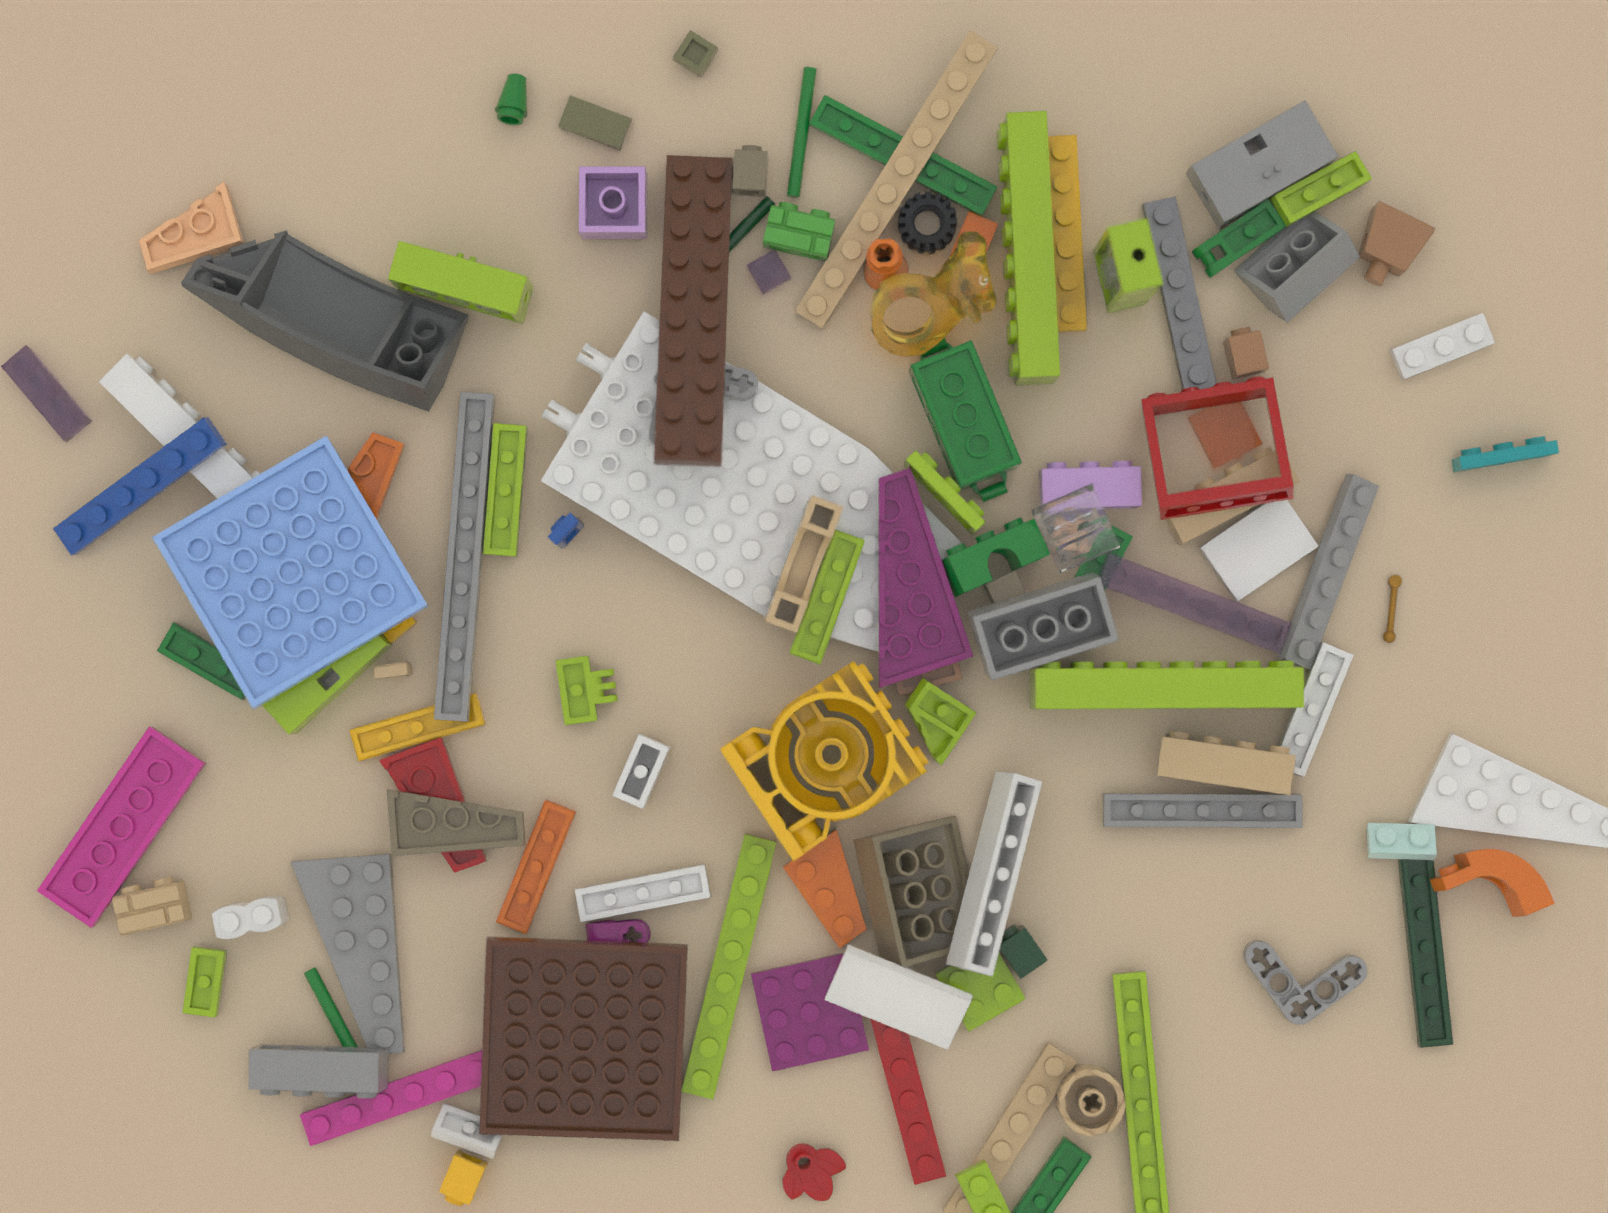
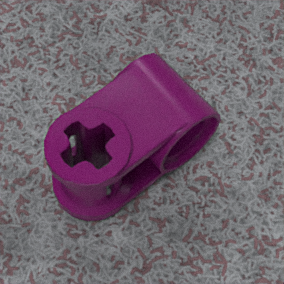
M641 919L605 920L585 923L587 940L634 942L633 938L627 937V933L632 930V926L635 927L636 932H642V937L637 942L648 943L651 937L649 925Z

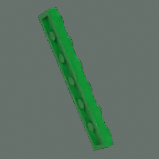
M826 95L823 96L809 123V126L884 166L903 138L902 135ZM934 152L915 181L919 185L936 194H941L942 197L979 216H983L997 190L996 185Z

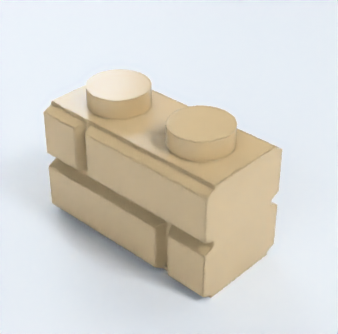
M173 876L154 880V887L144 890L141 889V884L120 888L122 895L112 897L119 934L124 936L192 919L185 882L183 880L174 882Z

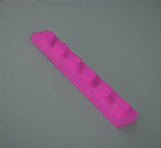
M482 1050L388 1082V1088L377 1093L375 1098H357L356 1094L301 1113L300 1118L310 1146L480 1087Z

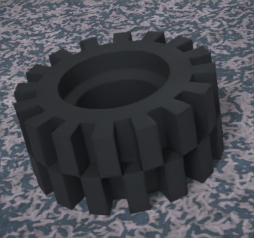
M929 191L922 195L917 193L912 199L909 198L901 208L898 218V233H900L903 243L906 242L909 249L912 251L915 249L919 254H924V252L934 254L937 250L945 249V246L952 241L957 227L955 208L951 207V202L948 199L944 200L941 194L933 195ZM931 211L938 216L940 228L936 233L923 235L918 232L915 227V218L919 213Z

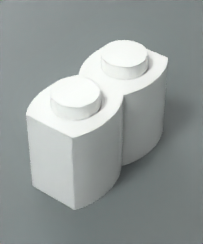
M277 895L266 896L250 903H234L212 913L216 937L221 939L237 938L251 931H269L289 921L285 897Z

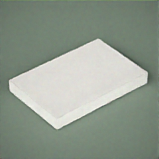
M1288 500L1261 505L1202 545L1199 549L1234 600L1238 602L1319 546Z

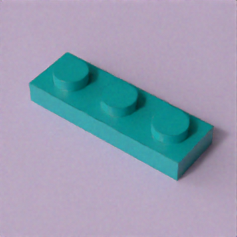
M1545 436L1526 439L1525 446L1514 447L1513 442H1505L1493 445L1494 451L1481 453L1480 447L1461 450V457L1452 459L1453 471L1460 472L1552 456L1559 453L1557 440L1546 442Z

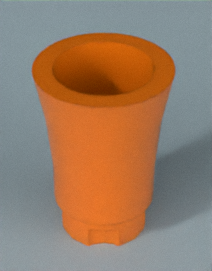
M878 238L872 242L867 250L863 274L871 288L879 292L888 293L903 286L908 278L909 267L900 246L894 240ZM883 259L890 260L889 262H880Z

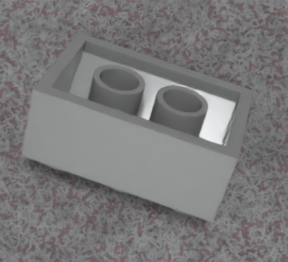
M1314 212L1288 227L1286 226L1275 234L1234 271L1268 310L1285 322H1288L1354 264L1360 256L1347 231L1319 213Z

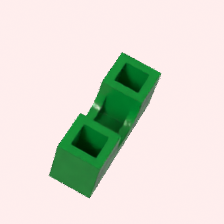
M1020 517L1003 525L1006 531L995 535L994 531L991 530L975 537L977 542L975 545L966 548L965 543H961L946 550L948 557L942 559V563L954 596H960L993 580L988 569V558L991 553L1002 555L1007 560L1012 571L1050 555L1035 519L1023 522Z

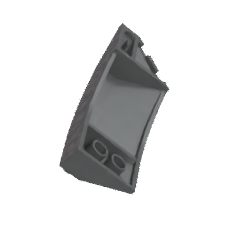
M287 230L274 234V239L258 244L253 240L229 248V253L211 258L210 254L199 257L182 280V287L247 331L284 352L339 379L428 412L445 384L469 319L466 313L410 295L352 270L290 236Z

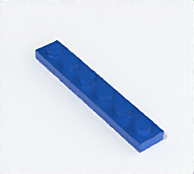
M204 417L55 526L53 530L71 556L76 555L215 454L227 443L209 417Z

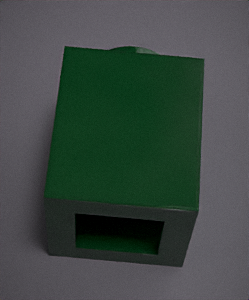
M1013 924L1004 930L1000 950L1020 979L1048 961L1023 924L1018 928Z

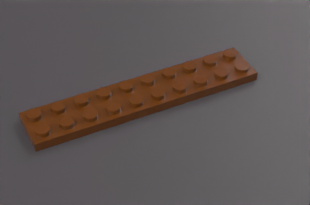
M667 155L654 464L722 467L732 158Z

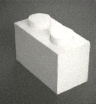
M639 734L612 796L639 808H645L671 747L643 734Z

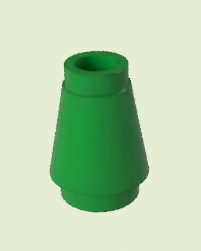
M515 73L507 75V80L495 108V111L498 113L497 119L500 122L508 125H521L523 119L527 117V78L525 76Z

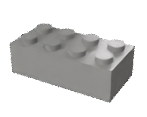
M1094 572L967 612L985 673L991 681L1119 640L1101 577Z

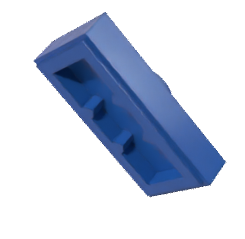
M571 513L566 517L562 515L550 528L552 532L548 538L558 547L565 548L583 529L584 524Z

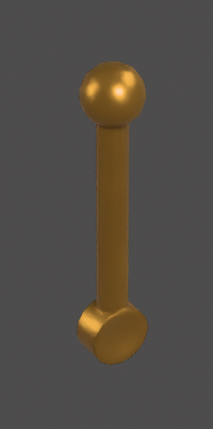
M1393 575L1388 579L1391 593L1387 631L1383 634V639L1387 643H1392L1396 639L1393 629L1397 590L1402 584V579L1399 575Z

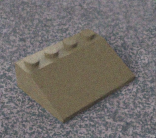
M956 816L854 839V847L880 958L902 967H909L948 955L969 876Z

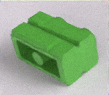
M779 202V206L771 205L763 238V248L825 262L829 254L835 219L830 218L829 212L819 209H811V213L798 211L797 205L788 202Z

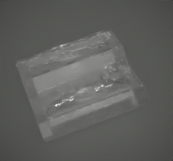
M1092 483L1031 509L1059 573L1120 548L1112 525Z

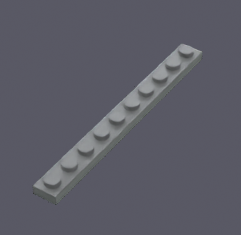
M460 392L434 712L435 720L469 722L495 403L494 394Z

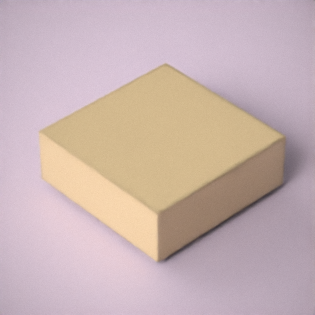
M409 662L377 665L373 668L375 679L413 675L411 663Z

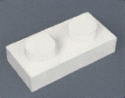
M443 1104L431 1133L433 1138L491 1159L494 1158L503 1135L479 1134L480 1116L447 1104Z

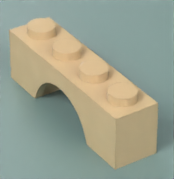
M813 495L809 496L763 621L795 633L798 632L818 569L843 510L842 506Z

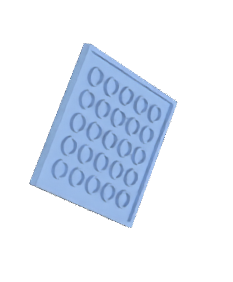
M327 436L152 537L253 709L265 704L429 607Z

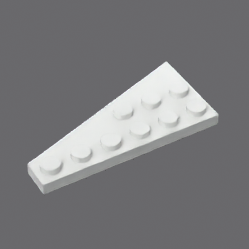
M1451 733L1447 737L1408 820L1409 823L1434 824L1440 827L1608 848V808Z

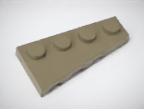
M387 790L392 856L526 845L524 813L522 811Z

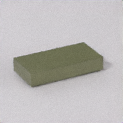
M570 95L558 126L561 129L620 151L632 120L629 117Z

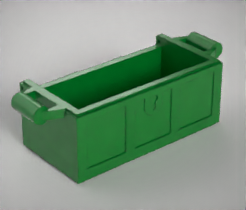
M944 336L919 345L921 351L920 361L911 364L908 372L952 479L961 490L970 487L981 497L983 502L1008 493L1006 488L1007 472L1018 468L1022 461L972 340L953 347L946 342ZM948 348V350H946V351H943V352H941V353H938V354H936V355H934V356H931V357H929V358H926V359L924 358V357H927V356H929V355H932V354H934V353H937V352H939V351H942V350ZM998 475L1001 476L1002 481L981 490L976 485Z

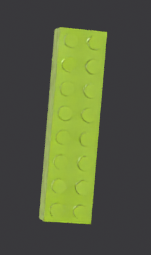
M1047 111L1008 112L1004 122L999 123V130H997L996 134L997 150H1003L1001 162L998 163L999 182H1005V189H1002V195H1000L1001 215H1006L1007 219L1001 230L1002 247H1008L1006 260H1003L1004 280L1010 279V287L1007 288L1005 293V311L1011 312L1012 320H1009V325L1006 327L1007 345H1013V353H1011V358H1008L1009 377H1015V385L1054 384L1060 377Z
M1160 661L1136 662V668H1127V662H1103L1104 668H1094V662H1071V668L1062 669L1061 662H1049L1039 665L1038 669H1030V709L1304 708V667H1294V661H1269L1268 668H1261V661L1235 662V668H1227V661L1202 662V668H1194V661L1169 662V668H1161Z

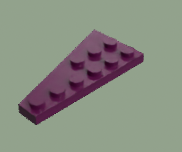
M911 468L879 478V688L968 659L973 657V653Z

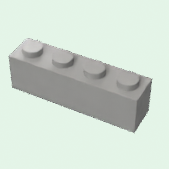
M260 1044L249 1049V1089L260 1090L261 1095H278L280 1090L292 1091L293 1096H310L312 1091L324 1092L325 1097H343L344 1092L356 1093L357 1098H375L377 1093L388 1088V1048Z

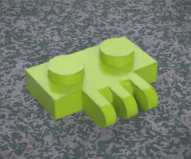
M589 656L555 660L564 725L598 721L596 704L618 701L617 695L610 694L604 696L603 691L616 688V682L602 683V677L613 676L614 669L591 672Z

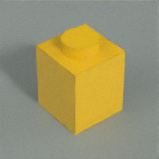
M458 1150L451 1161L439 1193L445 1195L444 1199L451 1204L463 1206L465 1203L470 1205L489 1162Z

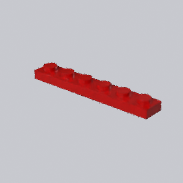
M870 1019L914 1185L946 1177L909 1034Z

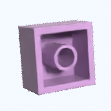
M645 166L579 167V234L582 239H647V171Z

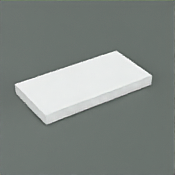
M848 945L824 1000L948 1050L971 1003L972 994Z

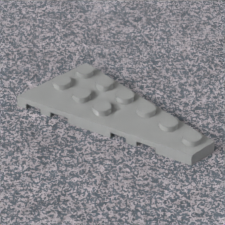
M391 854L292 861L291 865L366 1047L388 1048V1054L403 1053L405 1051Z

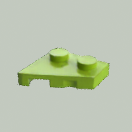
M924 678L921 679L905 703V707L932 758L942 765L976 715V712Z

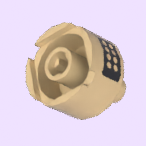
M1078 1064L1074 1066L1060 1081L1055 1095V1104L1064 1122L1076 1133L1088 1137L1112 1131L1122 1120L1126 1108L1124 1093L1119 1082L1106 1069L1093 1064ZM1094 1093V1097L1096 1098L1097 1102L1095 1103V1105L1089 1103L1087 1107H1085L1086 1103L1084 1102L1083 1098L1086 1095L1091 1096Z

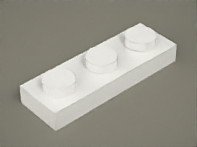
M1481 313L1390 350V354L1401 381L1490 346L1495 341L1485 316Z

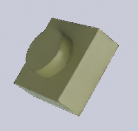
M690 30L673 56V61L701 78L718 52V47Z

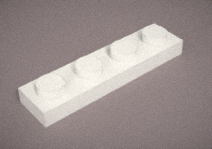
M1320 643L1311 670H1309L1305 680L1304 708H1294L1279 744L1281 747L1290 748V755H1296L1294 774L1305 777L1354 656L1326 643Z
M705 864L575 889L580 922L711 897Z

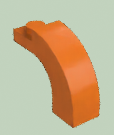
M1479 849L1455 854L1453 856L1456 863L1438 869L1440 875L1429 879L1434 892L1449 890L1475 878L1486 879L1496 885L1502 892L1512 917L1527 916L1555 904L1545 881L1535 868L1515 854L1498 849Z

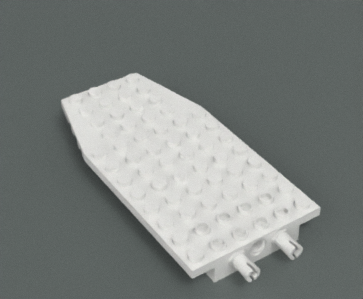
M643 311L616 357L609 358L586 343L582 351L593 357V359L580 352L576 361L599 373L602 381L582 413L576 415L555 402L554 399L548 404V407L559 413V415H555L545 409L542 418L566 430V435L568 436L541 479V482L763 616L766 615L809 496L813 495L842 506L843 510L836 530L861 538L865 542L831 638L879 652L878 479L893 474V472L869 448L759 381L756 393L751 399L738 401L724 397L722 467L654 464V447L649 441V429L657 395L660 321ZM725 361V365L733 366V365H731L730 363H728V362ZM725 372L724 390L728 391V384L738 386L739 393H744L746 389H752V385L747 383L746 377H741L740 381L736 382L729 380L732 373ZM923 504L942 560L948 557L946 550L962 542Z

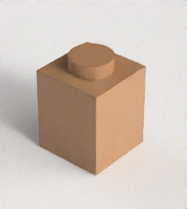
M1250 327L1231 331V337L1223 341L1232 380L1263 373L1269 369L1260 330L1251 332Z

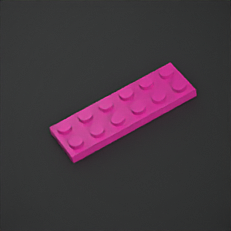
M149 726L37 891L90 928L95 927L112 902V897L117 895L206 762L153 726Z

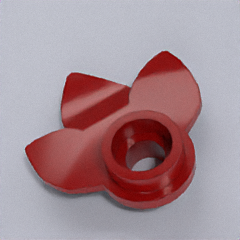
M796 1144L788 1151L786 1156L788 1169L782 1178L783 1189L791 1200L796 1199L805 1192L814 1200L827 1201L833 1192L831 1176L845 1170V1162L838 1153L830 1148L816 1150L809 1144ZM802 1157L809 1158L806 1164L798 1165V1161Z

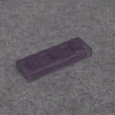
M25 345L1 366L63 441L68 442L92 422L89 416L29 346Z

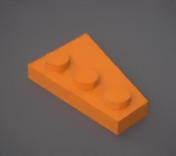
M835 829L827 835V839L805 852L804 855L795 861L791 860L783 868L835 943L841 948L867 929L838 832Z

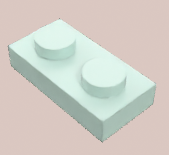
M1367 824L1368 858L1435 860L1437 856L1434 824Z

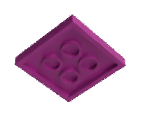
M844 953L751 973L772 1072L869 1050L861 1014L824 1000Z

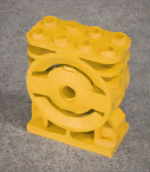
M852 661L793 700L780 712L770 730L752 727L720 748V751L793 861L827 839L830 821L846 820L861 815L927 772L924 766L929 763L917 745L911 748L905 739L910 736V733L900 718L893 720L887 710L892 706L882 691L875 693L869 682L873 680V677L864 663L857 666ZM821 699L828 711L841 712L852 716L868 731L874 748V760L870 775L877 786L873 791L863 777L868 763L869 751L862 732L847 720L837 717L824 718L814 701ZM789 717L801 733L796 742L794 755L800 775L807 783L817 789L839 791L849 807L841 808L835 797L815 794L806 789L797 780L789 762V746L793 737L792 732L785 723ZM758 733L771 735L770 743L767 746ZM828 745H836L841 751L840 759L834 764H829L822 758V751ZM767 753L770 772L777 786L771 791L765 790L751 768H748L749 765ZM781 793L790 804L806 813V815L786 826V821L773 803V797ZM816 817L825 819L823 831L816 822Z

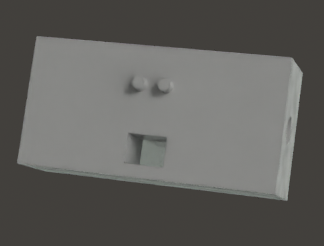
M1306 100L1191 165L1186 175L1217 228L1220 229L1253 210L1267 199L1270 200L1275 194L1329 166L1338 158V155Z

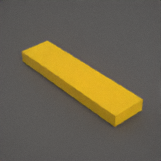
M477 693L471 694L469 722L435 720V705L349 730L358 761L486 725Z

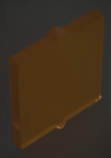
M1241 402L1211 406L1188 417L1213 468L1234 458L1239 460L1242 458V454L1263 444Z

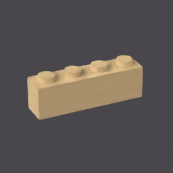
M1269 446L1252 455L1255 462L1245 467L1242 462H1239L1224 470L1226 477L1217 482L1214 481L1213 477H1210L1195 485V488L1198 490L1279 477L1276 452H1273ZM1290 464L1293 485H1296L1300 481ZM1256 505L1165 520L1178 545H1181Z
M1170 731V737L1162 736L1157 776L1291 795L1296 755L1289 754L1290 748L1270 745L1269 751L1256 750L1257 743L1238 740L1236 741V747L1222 745L1223 738L1203 736V742L1189 740V733Z

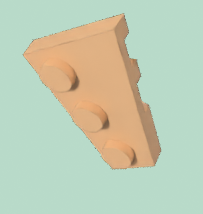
M225 182L215 187L216 191L203 200L199 198L190 205L191 208L175 219L170 218L139 240L146 269L150 274L244 244L230 192Z

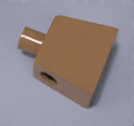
M1381 201L1377 202L1370 211L1358 252L1361 259L1371 263L1364 279L1376 286H1382L1388 272L1396 276L1403 274L1436 228Z

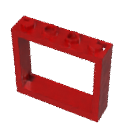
M1257 376L1249 378L1246 382L1235 384L1220 382L1213 387L1204 389L1189 387L1181 390L1180 393L1166 395L1160 392L1141 399L1160 520L1293 499L1294 485L1273 377L1264 378ZM1254 399H1266L1280 473L1279 477L1173 494L1167 493L1154 416Z

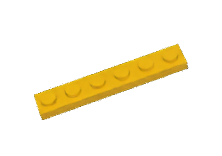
M1077 135L1048 136L1058 333L1081 332L1087 330Z

